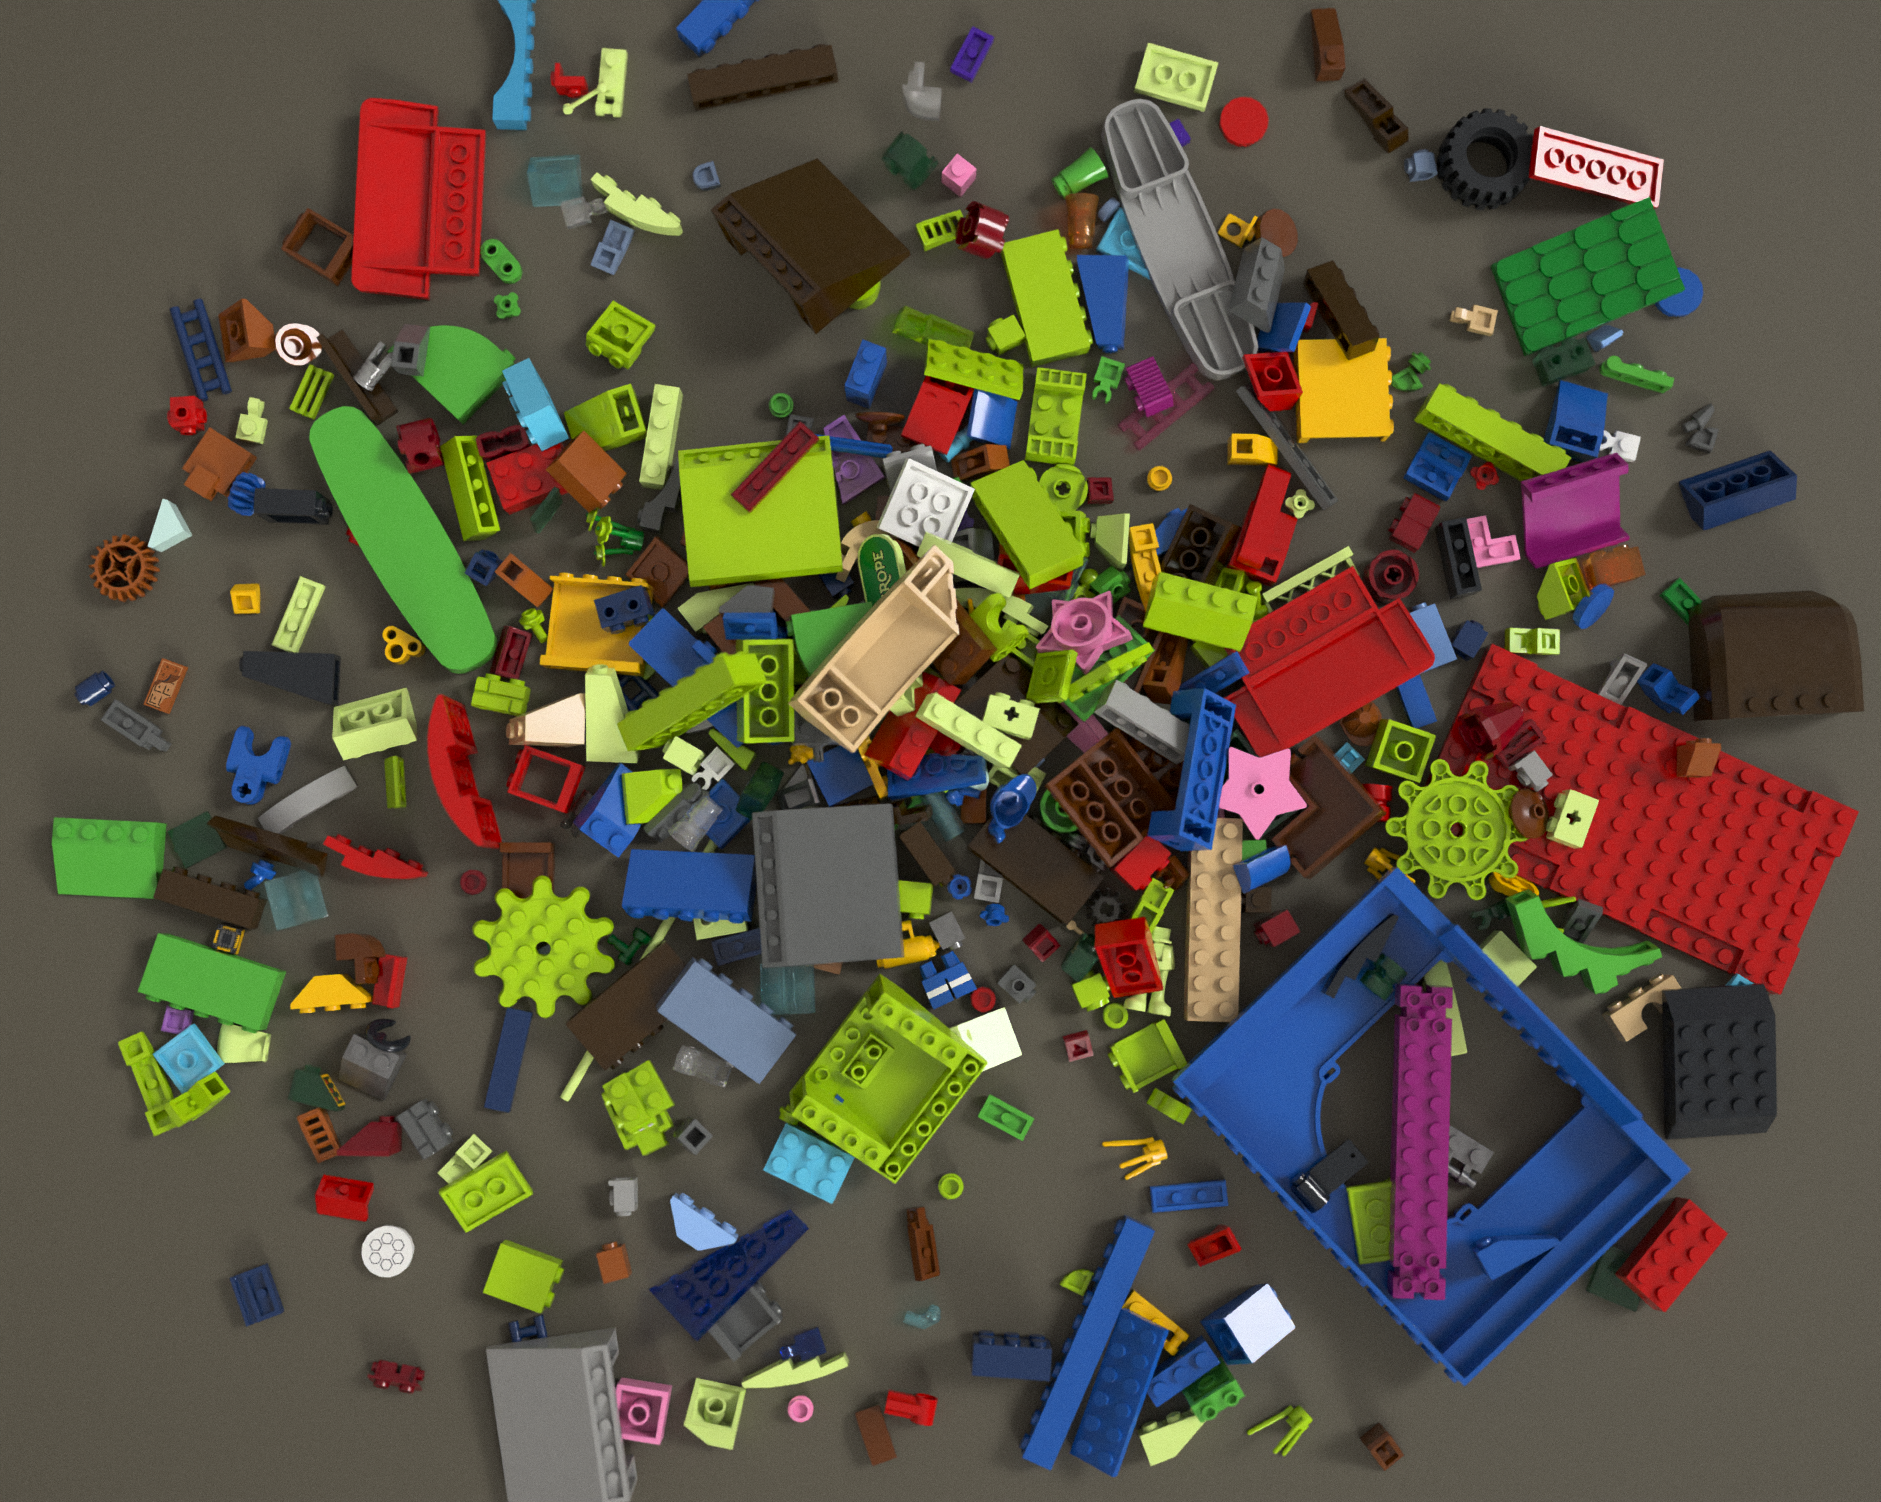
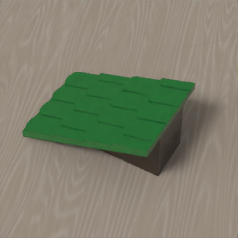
M1650 197L1501 259L1490 266L1524 357L1682 293L1685 290Z

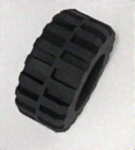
M1485 108L1480 114L1477 110L1470 112L1467 117L1459 119L1455 126L1451 128L1439 148L1440 154L1437 157L1436 165L1440 166L1437 171L1438 178L1444 179L1442 187L1445 191H1451L1452 195L1450 197L1454 201L1460 199L1463 201L1462 206L1467 208L1470 205H1475V210H1484L1486 206H1488L1489 210L1497 209L1500 204L1504 206L1511 202L1513 198H1516L1530 181L1529 169L1533 134L1527 133L1526 130L1529 127L1524 122L1520 124L1516 121L1517 116L1514 114L1507 116L1504 110L1497 109L1494 113L1491 108ZM1484 142L1495 146L1505 158L1506 173L1500 177H1486L1476 172L1467 159L1466 149L1468 145Z

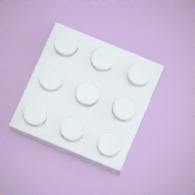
M906 458L876 528L918 547L921 545L925 532L952 542L975 489L912 459Z

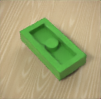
M991 1094L988 1095L978 1114V1117L1021 1141H1023L1034 1120V1117Z

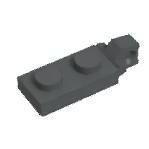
M114 699L101 718V721L140 747L151 750L154 746L160 751L167 752L171 746L169 741L160 736L163 731L157 725L117 699Z

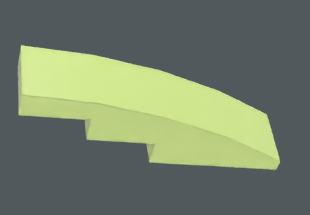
M925 532L916 556L921 558L933 545H936L953 562V574L1010 598L1020 575L1018 572L973 553V550Z
M1442 960L1423 976L1424 981L1422 985L1424 991H1426V985H1447L1453 988L1447 963ZM1453 988L1452 1008H1446V1016L1452 1019L1451 1056L1467 1053L1462 1022Z
M845 1351L822 1363L818 1354L796 1364L793 1363L789 1355L744 1377L741 1384L743 1388H770L798 1384L843 1369L848 1366L849 1360Z

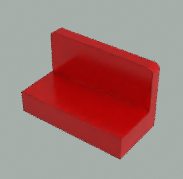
M385 954L386 957L379 958L378 983L374 987L372 1004L387 1006V1008H398L407 957Z
M323 1174L315 1193L317 1213L366 1222L369 1217L368 1203L374 1191V1183Z

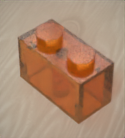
M1628 544L1613 548L1614 552L1605 554V551L1602 550L1589 554L1590 558L1582 563L1590 591L1599 584L1606 583L1608 586L1645 576L1646 573L1638 546L1629 548Z

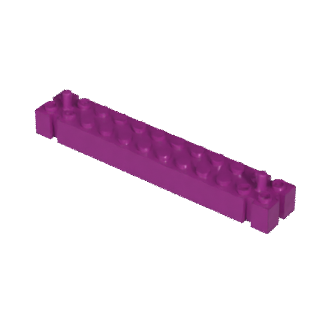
M1395 984V1004L1401 1007V1014H1395L1390 1170L1392 1187L1390 1193L1389 1262L1394 1266V1271L1388 1270L1387 1291L1392 1298L1414 1299V1292H1418L1423 1299L1445 1300L1446 1279L1439 1273V1268L1446 1269L1452 1019L1446 1016V1008H1452L1453 988L1447 985H1426V991H1422V987L1416 984Z

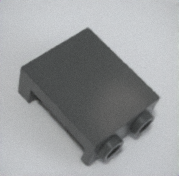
M751 1277L706 1314L701 1321L733 1362L748 1347L783 1319L781 1315L783 1310L775 1300L770 1301L765 1295L767 1290L759 1280L754 1281Z

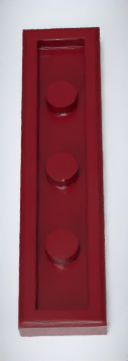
M800 421L736 488L731 497L751 513L819 441V437Z

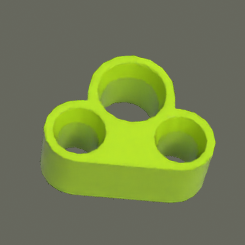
M1154 1088L1147 1101L1148 1105L1183 1125L1192 1108L1157 1088Z

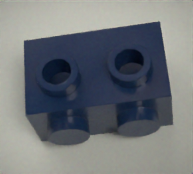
M642 585L594 600L601 628L608 633L611 632V634L622 633L626 630L625 627L632 625L635 627L644 626L655 616L648 589Z

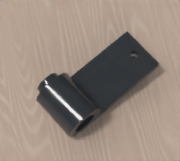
M1348 1138L1305 1174L1303 1172L1297 1174L1291 1180L1293 1185L1290 1190L1310 1213H1315L1329 1201L1330 1194L1367 1165L1369 1161Z

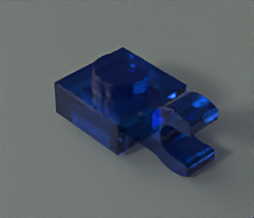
M818 1326L794 1335L796 1343L783 1346L779 1350L783 1361L800 1354L802 1362L827 1352Z

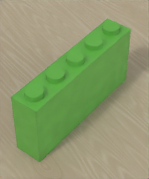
M158 933L138 992L146 994L145 999L154 1002H161L162 999L170 1002L169 1006L172 1008L185 1010V1007L193 1009V1014L204 1018H208L209 1015L218 1017L217 1022L230 1026L236 1023L242 1025L241 1029L244 1031L257 1033V1030L267 1029L286 971L213 949L169 933Z

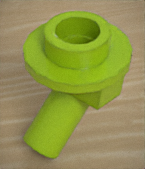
M535 608L524 611L519 619L520 624L525 630L531 628L540 643L546 642L548 636L540 625L541 622L545 621L542 611Z

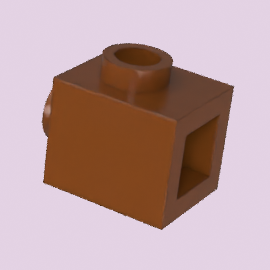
M617 1241L603 1244L602 1249L596 1253L603 1283L606 1284L629 1277L632 1274L625 1243L618 1245Z

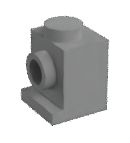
M1535 750L1528 752L1507 767L1510 771H1517L1518 774L1516 776L1522 785L1528 786L1529 789L1533 788L1536 792L1544 788L1548 784L1547 779L1553 775Z
M638 1177L611 1178L608 1181V1186H614V1190H610V1205H614L616 1216L632 1215L631 1211H635L638 1208Z

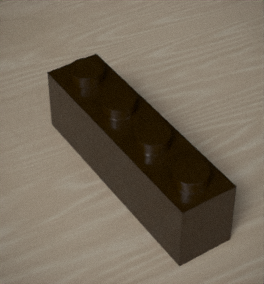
M1334 260L1307 269L1303 285L1313 302L1318 303V311L1346 358L1351 360L1375 351L1379 339V331L1370 322L1365 307L1361 306L1358 302L1354 289L1349 287L1342 269L1337 267Z
M173 866V869L162 870L153 898L249 929L258 928L267 899L259 897L260 892L245 889V892L235 890L237 886L235 884L221 881V884H216L212 882L213 878L198 873L194 877L188 875L189 870Z

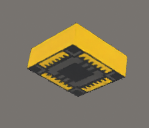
M218 923L211 948L238 954L245 930Z

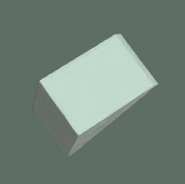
M162 499L148 547L159 552H163L192 536L177 505L165 499Z

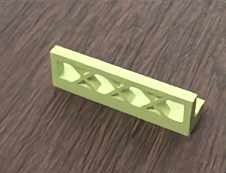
M1349 546L1263 593L1261 595L1262 603L1268 607L1270 614L1273 612L1269 604L1270 602L1278 599L1286 601V604L1293 600L1291 597L1295 588L1299 587L1310 591L1315 588L1313 587L1315 577L1320 575L1331 579L1336 576L1334 575L1336 566L1342 562H1345L1348 568L1353 566L1358 575H1360L1350 558L1354 554ZM1332 568L1330 574H1329V573H1325L1326 571H1328L1329 569ZM1310 581L1309 586L1304 585V583ZM1289 592L1288 598L1283 597L1284 594Z

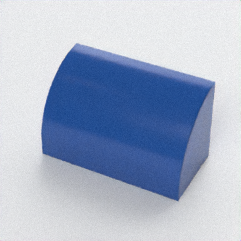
M1286 845L1270 847L1233 865L1243 894L1289 871L1290 856Z

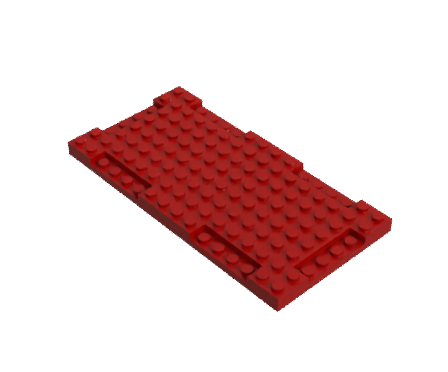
M1488 645L1437 759L1445 760L1452 774L1458 777L1466 775L1473 762L1483 761L1488 766L1487 785L1493 790H1499L1507 785H1513L1518 790L1529 788L1520 783L1516 776L1518 774L1516 770L1510 771L1508 768H1503L1502 763L1495 756L1484 761L1480 758L1483 754L1480 752L1472 753L1459 734V727L1462 726V721L1458 722L1460 715L1473 708L1511 701L1522 708L1524 723L1529 719H1533L1547 738L1531 751L1535 750L1553 774L1547 779L1548 784L1537 791L1546 803L1549 818L1553 817L1556 811V807H1554L1556 797L1564 790L1571 789L1599 800L1582 848L1574 849L1546 838L1548 831H1545L1542 836L1535 839L1511 843L1508 847V855L1518 865L1517 875L1564 898L1575 897L1574 903L1580 899L1603 907L1602 916L1732 976L1738 973L1754 984L1763 983L1767 992L1781 995L1800 951V948L1797 947L1833 861L1835 857H1840L1859 811L1815 791H1807L1722 751L1719 753L1711 776L1703 778L1677 777V747L1686 745V741H1695V739H1698L1697 737L1630 706L1624 707L1537 667L1538 664L1497 645ZM1528 727L1510 740L1503 750L1530 732L1532 728ZM1535 734L1507 754L1505 758L1508 760L1536 740L1538 736ZM1431 773L1424 787L1428 786L1431 783ZM1567 814L1566 817L1570 819V822H1573L1570 814ZM1455 822L1450 828L1452 834L1456 837L1461 836L1463 833V827L1460 823Z

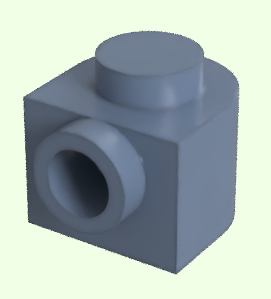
M1427 149L1416 151L1411 158H1406L1404 161V169L1409 174L1410 182L1427 180L1438 173L1435 155Z

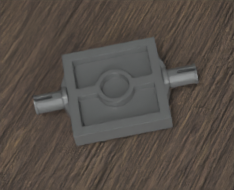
M794 709V742H792V746L805 745L813 748V762H824L823 747L840 744L805 720Z

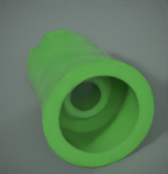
M1090 147L1077 160L1061 170L1059 175L1053 177L1051 181L1060 197L1066 199L1070 195L1073 196L1084 188L1107 178L1108 173L1097 153Z

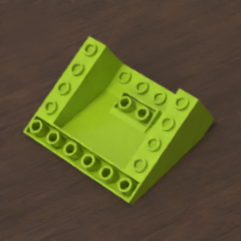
M829 435L818 436L819 441L751 513L735 501L731 494L782 440L678 451L688 573L691 587L843 572L835 476Z
M879 973L789 1092L791 1115L896 1184L987 1066L988 1062L903 989ZM837 1094L844 1099L843 1103L835 1098Z

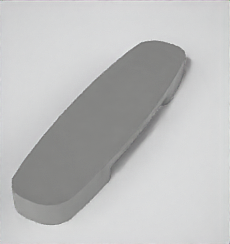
M1144 99L1130 100L1112 109L1106 117L1101 137L1115 189L1141 259L1176 333L1199 372L1208 379L1217 381L1236 376L1246 370L1242 359L1243 355L1257 354V338L1254 325L1229 311L1236 281L1209 213L1188 171V157L1157 105Z

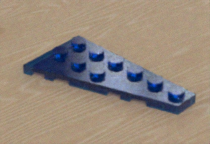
M788 1210L763 1224L760 1230L751 1235L745 1234L740 1237L739 1242L730 1247L728 1245L694 1263L691 1269L680 1275L677 1273L669 1278L670 1281L659 1287L656 1285L650 1288L649 1291L686 1331L698 1341L809 1228L791 1210Z

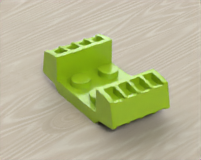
M1037 367L1025 460L1074 466L1087 374Z

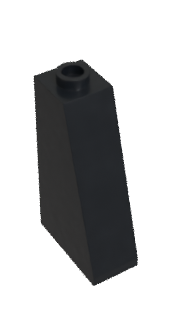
M243 651V657L239 661V669L242 672V676L331 706H338L340 656L325 653Z

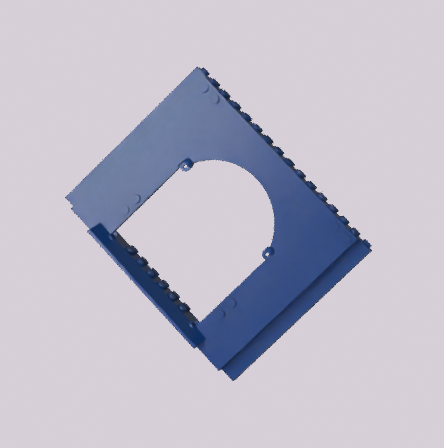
M1392 867L1172 1078L1175 1084L1172 1087L1173 1090L1182 1099L1187 1096L1191 1100L1188 1104L1200 1118L1203 1115L1208 1118L1206 1123L1217 1136L1223 1134L1226 1137L1224 1139L1226 1145L1236 1155L1241 1152L1243 1155L1241 1159L1244 1161V1164L1254 1174L1258 1171L1262 1174L1259 1178L1272 1193L1276 1190L1279 1192L1277 1197L1290 1212L1295 1209L1297 1211L1295 1216L1308 1231L1313 1228L1315 1230L1313 1234L1327 1250L1332 1247L1331 1253L1335 1256L1334 1258L1345 1269L1348 1266L1351 1267L1348 1271L1353 1275L1354 1279L1363 1288L1366 1285L1369 1286L1366 1290L1381 1307L1384 1304L1387 1305L1385 1310L1399 1326L1404 1323L1402 1327L1418 1345L1422 1342L1420 1346L1425 1350V1353L1436 1364L1439 1361L1446 1367L1444 1373L1454 1383L1459 1380L1464 1386L1691 1170L1642 1120L1643 1115L1477 944L1458 925L1452 924L1398 867ZM1390 913L1399 916L1376 962L1366 958L1356 980L1345 976L1335 998L1321 992L1338 963ZM1440 960L1445 963L1453 961L1467 976L1465 981L1475 991L1478 990L1486 995L1483 998L1484 1001L1492 1009L1496 1008L1499 1012L1501 1011L1503 1013L1501 1018L1511 1028L1514 1027L1522 1032L1519 1037L1528 1046H1533L1539 1050L1537 1055L1547 1065L1550 1064L1553 1068H1557L1558 1070L1555 1074L1564 1083L1570 1084L1582 1095L1581 1104L1583 1106L1477 1208L1470 1203H1465L1454 1211L1453 1216L1447 1217L1446 1269L1439 1268V1273L1446 1279L1445 1300L1423 1299L1418 1292H1414V1299L1392 1298L1387 1291L1388 1270L1394 1271V1266L1389 1261L1361 1265L1358 1263L1346 1186L1344 1184L1339 1186L1330 1194L1329 1201L1320 1210L1310 1213L1290 1190L1293 1185L1291 1180L1301 1172L1305 1174L1327 1156L1321 1134L1320 1112L1326 1084L1332 1082L1340 1074V1067L1335 1060L1395 1004V984H1416ZM1333 1067L1335 1071L1329 1075L1327 1072ZM1469 1208L1471 1212L1465 1216L1463 1213ZM1552 1234L1560 1242V1244L1493 1281L1485 1274L1471 1249L1476 1246V1242L1485 1236L1491 1238L1492 1236Z

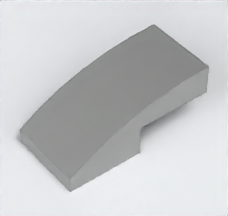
M980 860L974 899L999 903L1003 877L982 860Z

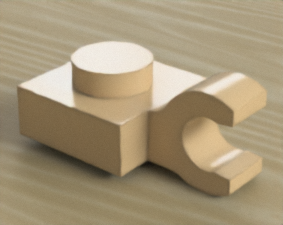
M1473 305L1470 311L1456 307L1455 311L1451 312L1450 321L1454 323H1467L1466 331L1490 337L1494 331L1498 310Z

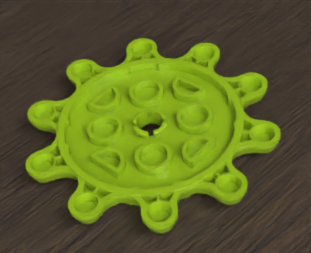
M1437 759L1431 763L1430 772L1432 780L1428 786L1419 787L1411 781H1404L1398 787L1400 797L1408 803V812L1403 817L1390 818L1385 824V830L1390 836L1402 837L1407 842V851L1397 860L1396 867L1403 874H1410L1417 869L1425 870L1430 877L1427 890L1433 898H1442L1445 896L1448 887L1452 883L1457 882L1464 885L1471 899L1480 900L1486 894L1484 879L1488 873L1497 872L1505 878H1513L1518 873V865L1509 857L1508 847L1513 842L1529 839L1522 836L1515 829L1508 813L1511 799L1518 789L1513 785L1504 786L1499 790L1491 789L1486 782L1488 766L1483 761L1473 762L1466 775L1458 777L1452 774L1445 760ZM1455 822L1460 823L1463 827V833L1459 837L1454 836L1450 830Z
M541 875L534 879L532 893L527 898H518L507 888H502L496 892L495 901L501 909L500 918L493 922L479 920L472 927L474 936L485 940L490 946L489 954L474 963L473 969L479 977L496 975L502 979L503 988L498 995V1002L501 1006L509 1008L521 997H530L535 1001L538 1016L549 1018L554 1014L555 1002L560 996H570L578 1005H587L592 999V992L586 984L587 977L594 972L608 974L613 971L615 966L612 957L600 953L597 944L602 937L611 934L614 924L607 917L591 919L586 916L584 907L589 901L590 893L585 887H576L567 897H558L552 891L551 880L547 876ZM539 942H547L551 947V951L547 954H539L536 945Z

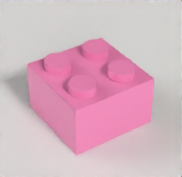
M623 1377L620 1379L616 1388V1397L623 1439L660 1445L664 1437L672 1385Z

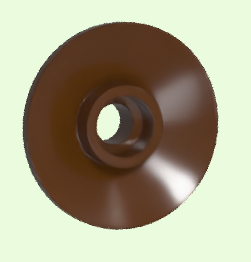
M859 412L855 414V417L860 421L871 424L872 430L887 431L888 425L905 420V416L902 414L888 412Z
M1529 788L1521 789L1513 795L1510 802L1512 823L1522 836L1535 839L1545 833L1549 813L1546 803L1539 793Z

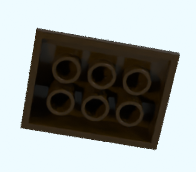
M1010 652L1006 657L999 660L954 704L982 721L990 694L994 696L996 692L1007 694L1010 696V700L1018 703L1020 699L1026 700L1032 674ZM1058 702L1035 703L1034 707L1039 708V713L1030 740L1002 733L1022 745L1010 766L1018 775L1028 774L1079 725ZM1010 709L1008 712H1004V714L1008 716V721H1011L1013 718H1017V716L1013 714L1014 710Z

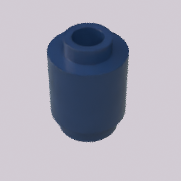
M105 671L95 672L75 686L76 692L74 695L82 705L93 706L112 692L111 689L115 687V683Z

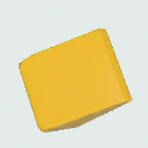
M235 584L230 590L234 614L260 613L259 584Z

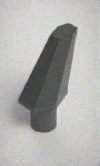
M1710 403L1692 415V420L1682 424L1684 432L1688 433L1694 429L1702 431L1714 413L1713 404Z

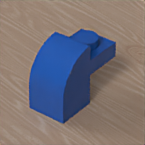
M1654 663L1637 680L1645 695L1659 708L1669 714L1675 711L1684 715L1700 698L1697 691L1679 684L1671 670Z

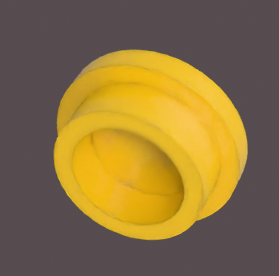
M1163 466L1152 468L1147 475L1148 485L1155 491L1166 490L1172 482L1170 471Z

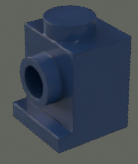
M482 549L479 552H475L465 574L487 586L496 578L495 570L503 561L494 552Z

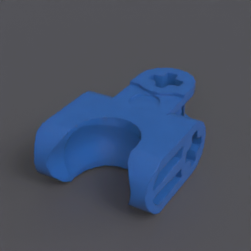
M240 726L237 728L226 763V771L236 774L231 789L233 798L240 803L254 805L262 800L267 782L273 784L280 782L291 748V741L288 737L279 736L273 740L271 748L266 754L257 756L252 748L254 733L249 727ZM245 789H251V794L244 793Z

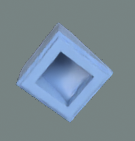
M1604 325L1589 334L1587 340L1594 351L1598 352L1620 338L1624 332L1622 329Z

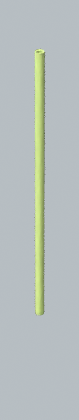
M710 839L703 853H714L718 846ZM669 917L667 920L662 921L641 959L663 941L676 917ZM588 1051L584 1054L560 1096L565 1101L569 1102L594 1059Z

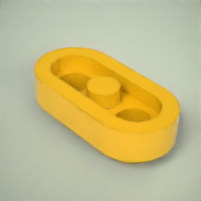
M1492 872L1489 876L1491 887L1496 892L1503 893L1509 897L1527 889L1539 895L1538 888L1532 882L1518 875L1513 878H1505L1497 872Z

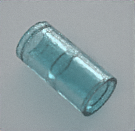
M945 792L930 793L920 799L923 805L931 804L933 811L931 818L945 842L967 830L954 806L947 800Z

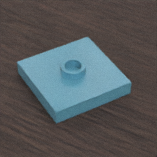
M195 1023L153 1053V1056L182 1094L187 1092L197 1081L215 1072L225 1064Z

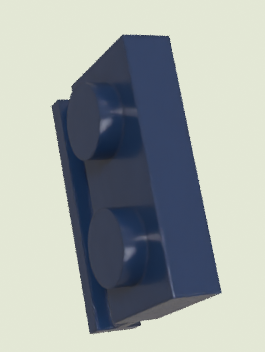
M268 1263L229 1278L246 1327L285 1312Z

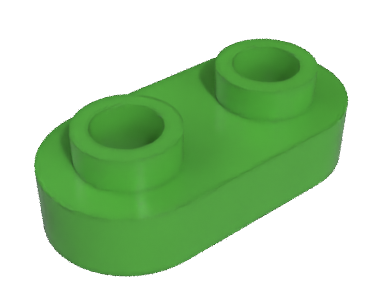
M489 239L482 244L480 248L481 257L501 281L506 284H514L521 279L523 273L521 265L499 240ZM491 248H496L494 254H489ZM507 266H512L510 272L504 271Z

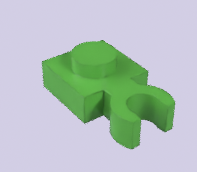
M1101 357L1093 381L1100 385L1093 391V400L1096 399L1099 392H1103L1106 395L1104 403H1109L1112 395L1110 387L1117 389L1125 366L1124 363Z

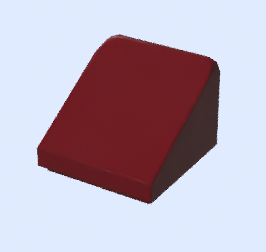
M1038 924L1022 939L1042 963L1061 946L1041 924Z

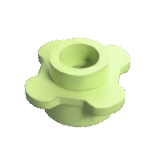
M1303 489L1297 490L1296 495L1292 498H1287L1285 501L1286 507L1298 519L1303 518L1308 510H1313L1315 507L1314 501L1306 496V491Z

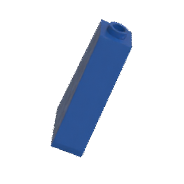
M1077 255V263L1096 344L1105 353H1117V350H1124L1129 271L1128 258L1126 255Z

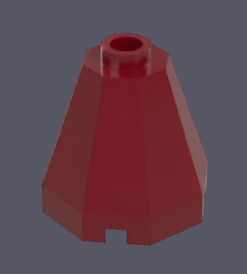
M1511 701L1473 708L1458 717V722L1462 721V726L1459 727V734L1469 750L1474 754L1478 752L1483 754L1480 758L1485 761L1499 754L1524 723V712L1519 705Z

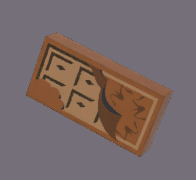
M162 658L143 705L170 714L188 667Z

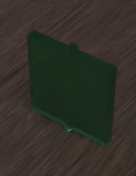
M555 486L530 518L533 529L538 534L563 503L559 489Z
M209 811L167 831L175 846L174 851L178 852L185 868H189L227 848L216 829L207 825V822L212 818Z

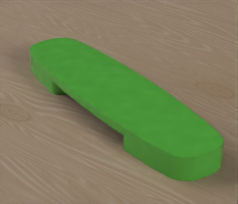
M342 406L325 413L314 421L310 429L309 440L319 467L347 525L381 583L422 642L446 670L456 674H465L485 665L493 658L497 650V638L473 582L465 574L466 569L456 549L420 488L379 430L361 410Z

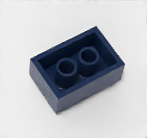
M979 1330L978 1334H973L971 1351L972 1376L1050 1381L1052 1348L1049 1339H1045L1044 1335L1030 1334L1028 1338L1019 1337V1333L1004 1332V1336L994 1335V1332L989 1330Z

